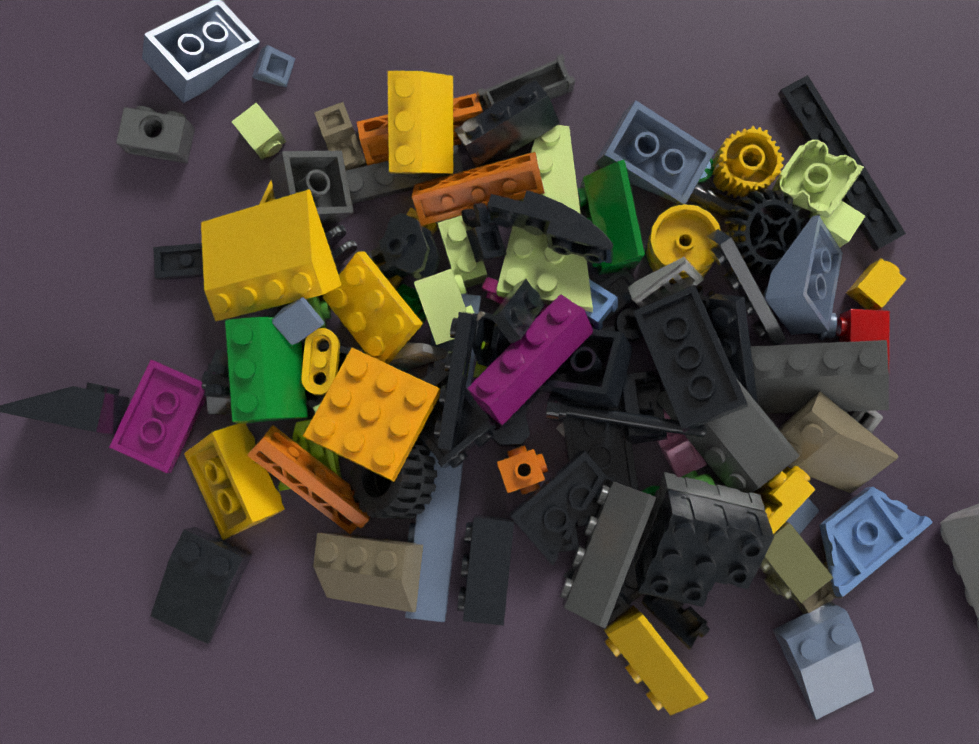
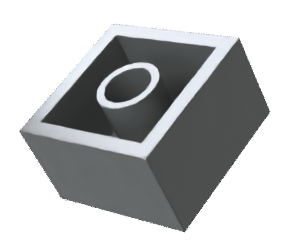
M282 151L269 163L275 200L310 189L321 224L339 223L353 213L342 151Z

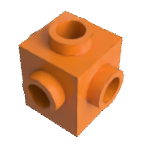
M525 445L507 451L509 458L497 462L507 493L520 489L523 495L537 490L540 487L538 482L545 480L543 473L548 472L542 453L536 455L534 449L527 451ZM520 464H526L529 467V473L526 476L519 475L518 467Z

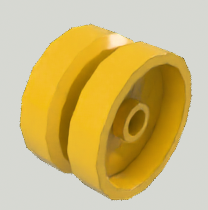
M683 204L670 207L659 215L652 226L646 251L649 266L655 272L685 257L702 277L705 276L715 261L709 252L712 245L707 236L717 229L721 230L719 223L710 212L699 206ZM684 270L678 273L683 279L689 277ZM673 278L668 281L672 284L677 283Z

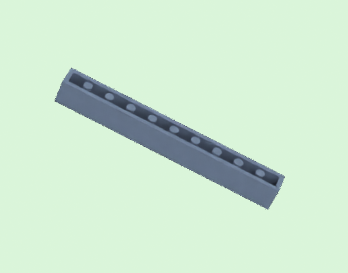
M462 294L465 307L471 305L474 313L479 314L481 296ZM432 334L430 345L443 348L448 353V351H453L454 340L437 346ZM473 348L466 388L472 384L475 361ZM446 358L429 363L427 375L440 364L445 363ZM420 437L419 440L423 442V446H427ZM431 451L429 456L434 457L436 462L433 466L434 470H437V477L434 478L436 489L435 492H431L432 500L430 504H424L425 510L421 514H417L416 523H410L408 542L423 544L416 612L406 611L405 618L445 622L463 463L454 469L451 466L441 468L437 463L439 460Z

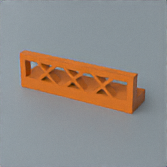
M476 93L453 99V146L461 144L454 129L463 125L468 119L474 118L483 112ZM388 114L358 121L359 139L367 166L389 161Z
M536 152L414 184L412 199L420 224L423 226L461 216L462 210L473 209L474 204L485 203L487 206L491 194L518 201L524 199L526 191L537 194H544L545 191Z
M274 425L268 429L247 456L349 534L357 527L362 528L369 521L370 516L367 515V512H362L359 509V503H355L353 498L354 491L351 490L350 484Z

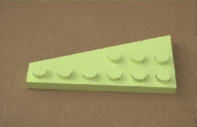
M557 125L534 139L531 153L536 152L545 193L541 195L561 202L580 213L569 126ZM512 226L506 250L507 255L504 258L496 290L497 295L507 297L517 283L527 279L530 285L537 290L544 304L550 305L562 294L585 311L593 312L587 260L575 254H558L552 248H548L547 235H532L525 231V229Z

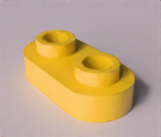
M318 328L308 335L304 346L302 384L307 391L315 395H326L338 373L340 342L338 337L326 328ZM322 341L329 342V348L325 352H320L318 349V345ZM324 373L326 376L325 383L317 385L315 382L316 376Z

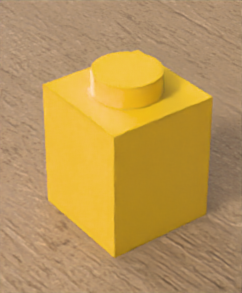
M881 258L870 264L846 293L866 310H879L895 294L906 278L900 274V270L896 265Z

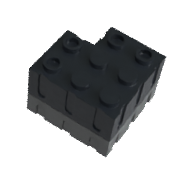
M664 472L660 481L659 490L657 489L654 496L656 500L633 557L638 593L703 607L707 600V594L712 590L715 582L726 585L728 583L739 588L748 589L774 539L760 494L745 493L738 489L721 485L715 486L708 484V482L687 477L681 478Z

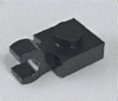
M485 203L474 204L473 209L462 210L461 214L464 223L472 228L466 231L476 263L498 259L507 255L498 225H490L488 209Z

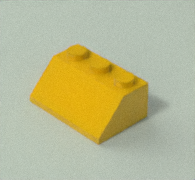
M388 71L390 174H453V76L424 71Z
M241 423L210 433L184 453L222 540L236 535L285 510L281 495L275 488L268 471L247 456L256 445L255 438L247 425Z
M634 605L609 624L606 629H603L609 637L604 641L616 657L622 654L630 663L625 669L637 684L643 680L650 691L646 693V696L658 711L664 707L671 716L698 705L709 698L646 617Z

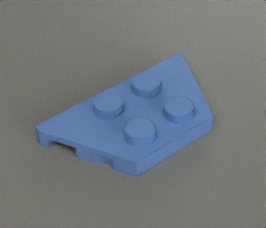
M866 487L819 524L829 573L833 577L831 579L832 588L836 597H843L929 527L933 523L932 520L908 510V506L898 500L889 499L882 491L874 487Z

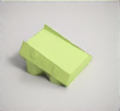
M811 140L805 145L798 147L780 173L772 191H781L784 196L793 198L792 204L829 218L864 167L858 165L853 158L847 155L836 157L828 154V147L825 143L819 140Z

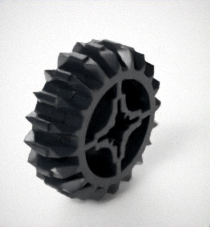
M761 189L760 191H751L746 194V197L736 200L737 206L728 209L732 218H727L723 221L729 226L728 231L724 233L733 239L751 275L769 276L803 230L801 223L806 218L797 215L801 207L792 205V197L784 196L783 192L778 190ZM766 208L774 216L770 218L768 214L764 215L761 209ZM760 248L762 251H766L768 256L763 258L755 250Z

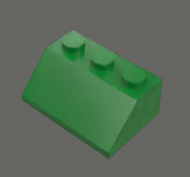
M621 160L584 176L580 185L581 188H577L579 206H585L587 219L596 225L613 243V260L611 264L591 262L592 267H597L599 275L618 272L624 267L627 270L635 269L645 255L625 160Z
M273 317L225 320L232 422L246 424L308 417L306 389L302 384V340L291 345L272 323Z

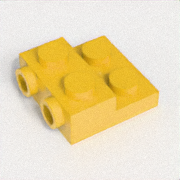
M796 465L792 469L787 466L754 492L761 496L773 534L816 490L808 482L810 480L809 475Z

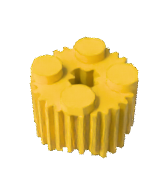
M752 126L748 130L743 129L741 132L738 130L735 134L732 133L725 139L713 159L714 171L712 175H715L713 183L717 189L722 190V192L727 191L728 196L733 194L734 198L737 196L741 198L751 191L767 189L781 173L784 157H781L782 153L778 152L780 147L775 146L776 141H771L772 136L767 134L768 130L763 132L761 127L756 130Z

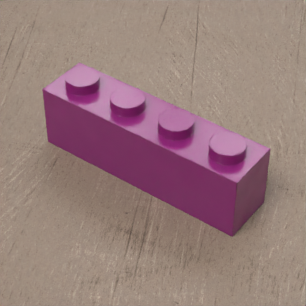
M560 294L533 321L523 337L512 343L467 388L479 407L499 424L503 425L593 333L585 310Z

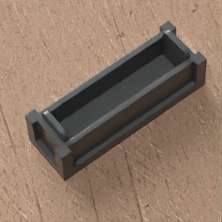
M563 54L558 55L554 61L486 90L483 88L478 89L477 97L483 112L494 103L502 101L518 91L522 86L534 80L549 95L550 100L573 91L575 79L573 76H569Z

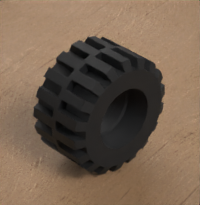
M416 440L395 482L354 463V467L350 472V476H352L350 486L351 490L354 491L353 498L355 503H359V509L362 512H367L368 516L377 518L411 519L416 517V514H421L425 510L424 504H430L432 500L431 492H435L436 489L434 478L437 477V470H434L433 467L436 462L434 457L429 456L431 450L428 446H423L422 441Z

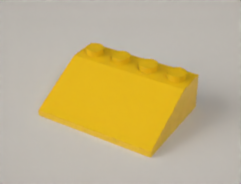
M310 189L201 222L204 291L215 321L292 303L302 297L308 299L324 295L342 285Z

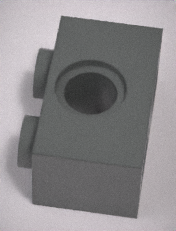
M137 106L136 109L124 107L116 144L128 154L188 164L195 128L186 119L185 115L175 111H167V114H161L145 106ZM162 128L160 135L152 138L153 132L156 129Z

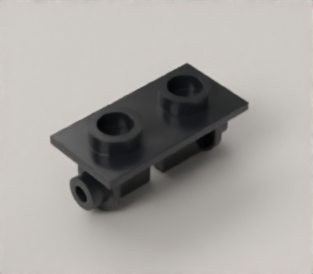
M646 595L641 602L689 650L692 648L698 635L702 638L710 630L706 625L707 620L702 618L691 606L684 610L681 607L684 605L682 602Z

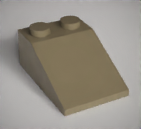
M818 392L778 428L800 455L789 465L791 468L796 465L810 477L848 493H853L898 458V455L822 392Z

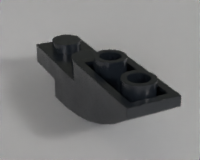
M526 191L523 202L491 194L487 207L491 221H494L497 225L505 228H510L511 226L522 228L536 236L545 234L547 235L548 248H552L554 252L561 255L575 254L597 264L602 262L612 263L613 243L596 225L574 209L554 199L531 191Z

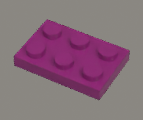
M150 360L109 448L165 473H172L206 400V396H204L205 390L202 389V381L157 361Z

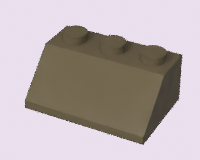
M317 533L313 567L327 598L416 612L423 544L345 533Z

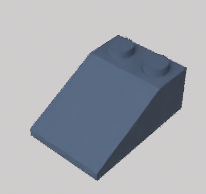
M213 0L145 33L142 59L173 93L185 103L210 89L259 46L260 41L222 0Z
M635 100L623 112L595 164L604 168L617 161L625 160L630 184L683 205L688 201L715 151Z
M819 215L812 216L771 272L769 284L764 291L766 303L772 308L779 321L784 324L791 335L829 331L843 252Z
M830 601L811 613L801 615L773 629L808 707L816 720L874 691L861 641L845 609Z

